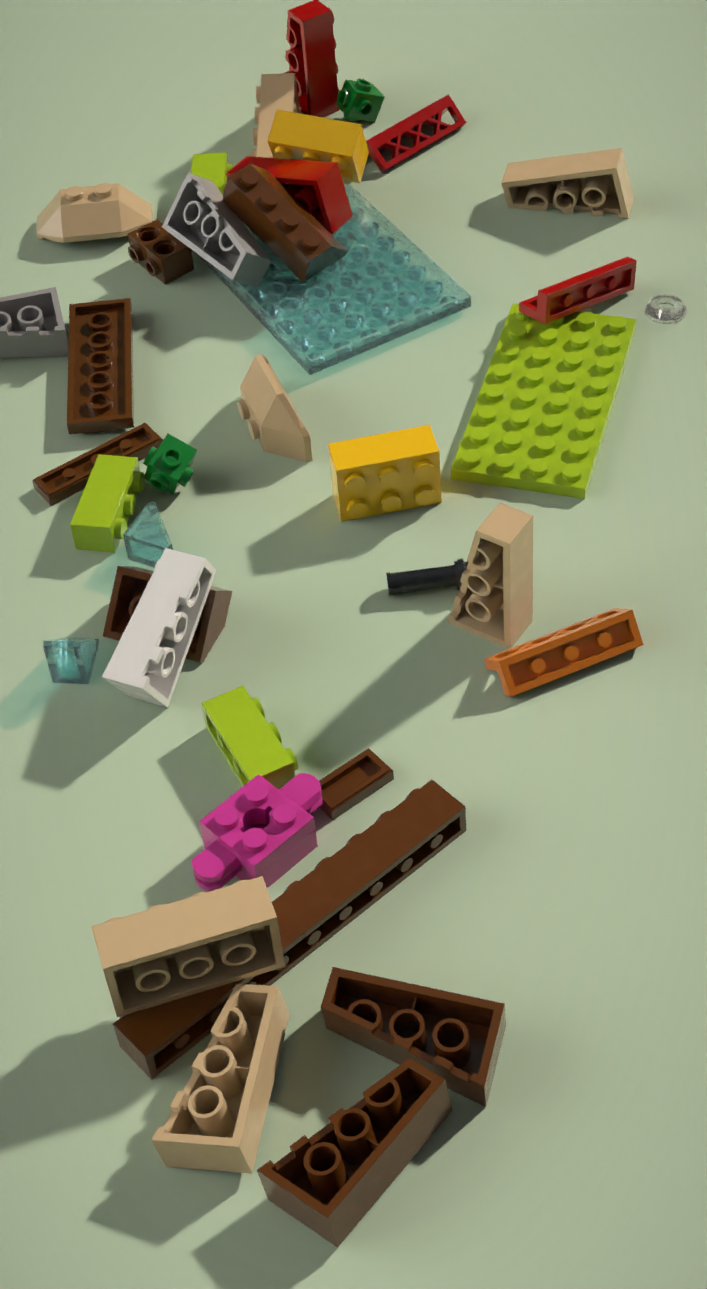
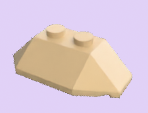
M101 183L97 186H72L68 189H61L37 216V238L68 243L123 237L153 221L152 205L119 183Z
M262 354L256 355L240 386L242 400L237 402L242 420H248V428L252 439H258L265 452L304 462L312 461L310 434L289 400L267 357H264Z

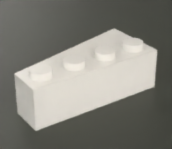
M165 548L161 558L157 561L154 572L102 675V678L128 697L168 708L217 571L206 558Z

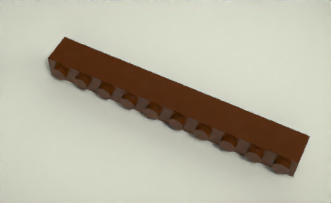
M432 779L420 789L412 790L403 802L391 811L382 813L373 825L361 834L352 836L343 848L331 857L322 859L313 871L300 881L292 882L283 894L272 901L278 920L285 967L121 1016L113 1023L121 1049L152 1080L211 1033L212 1027L236 984L271 986L466 832V806Z

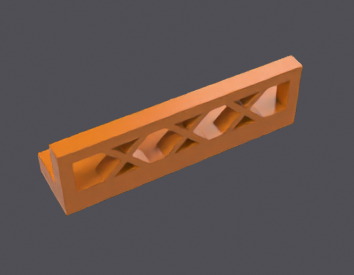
M614 608L484 658L488 670L498 672L505 696L512 697L644 644L633 610Z

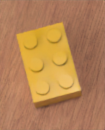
M276 109L267 140L273 158L337 162L344 184H350L351 182L360 184L369 153L361 124Z
M430 425L328 443L332 490L341 522L442 503L440 451Z

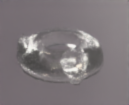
M664 294L655 296L647 302L645 308V316L657 323L678 324L686 315L685 303L674 295ZM661 304H669V305H672V306H674V307H672V308H662V307H660L659 305H661Z

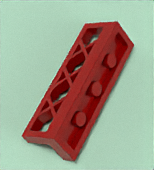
M448 94L366 141L369 151L367 158L371 156L381 173L461 128L467 122ZM447 110L455 121L452 125L441 122V116ZM426 124L434 126L433 136L430 137L420 133L421 127ZM405 136L414 138L411 149L400 145V140ZM384 148L393 150L392 160L385 162L379 152Z
M625 257L538 290L537 296L519 302V312L543 324H547L634 290L637 260Z

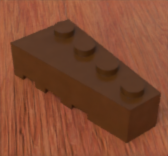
M332 968L321 1004L327 1029L399 1065L410 1058L444 1078L448 1089L484 1107L487 1106L506 1028L504 1003L346 969Z
M410 1058L363 1092L364 1098L347 1110L341 1108L328 1118L329 1124L309 1139L304 1135L290 1145L291 1152L275 1164L270 1160L257 1170L269 1201L337 1248L453 1111L445 1079Z

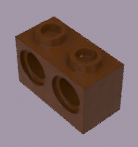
M156 219L128 233L130 245L128 253L133 262L139 263L151 276H155L166 285L195 269L192 250L162 228L163 223Z

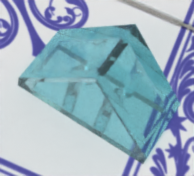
M155 501L149 502L125 531L123 537L128 560L155 568L165 548L173 550V546Z
M62 637L43 640V649L52 682L89 684L99 646V638Z

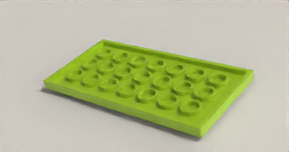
M512 303L451 467V479L585 499L636 331V319L593 314L591 312H575L550 323L543 324L519 312V304Z

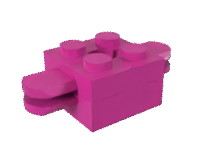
M299 773L278 790L258 774L201 819L199 824L205 850L191 861L197 885L201 889L210 892L222 888L235 876L240 880H250L263 876L268 888L318 847L314 817L311 814L323 804L319 780L311 774Z

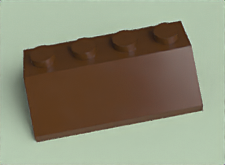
M249 164L227 177L222 201L302 283L347 255L348 251L268 170Z

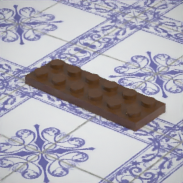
M131 298L69 304L67 428L69 435L134 428Z

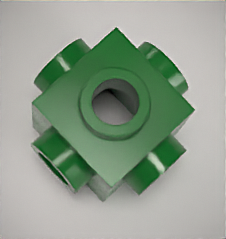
M345 79L343 87L338 93L336 105L344 113V117L352 122H359V120L375 122L385 97L367 80L357 79V81Z
M167 433L159 448L152 447L143 462L147 466L144 479L156 490L166 491L174 495L179 485L186 487L194 473V469L191 466L197 449Z

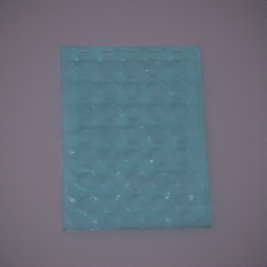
M344 184L353 216L334 234H331L348 251L347 255L303 283L249 228L250 233L271 260L258 288L233 281L198 255L309 375L471 307V296L350 184Z

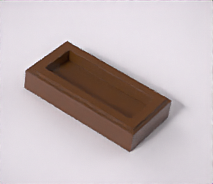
M366 749L319 780L323 804L319 808L332 820L336 819L394 780L393 770L372 750Z

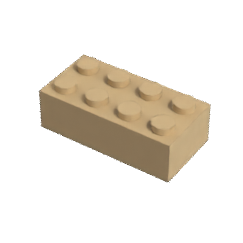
M263 876L250 880H240L230 886L210 892H199L186 899L165 905H155L142 912L125 917L111 918L105 923L91 926L117 1017L285 967L278 920Z

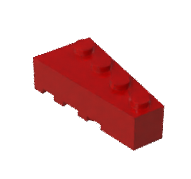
M313 0L288 10L286 39L291 46L290 50H287L285 54V60L289 63V71L285 73H295L300 112L306 115L325 117L340 110L336 105L340 90L337 84L338 66L335 59L334 15L330 8L318 0Z
M246 156L226 173L228 177L249 164L268 170L331 234H334L353 216L337 162Z

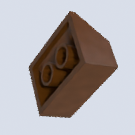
M117 566L103 637L120 641L154 571L133 566ZM211 586L185 659L200 663L204 662L225 627L232 591Z

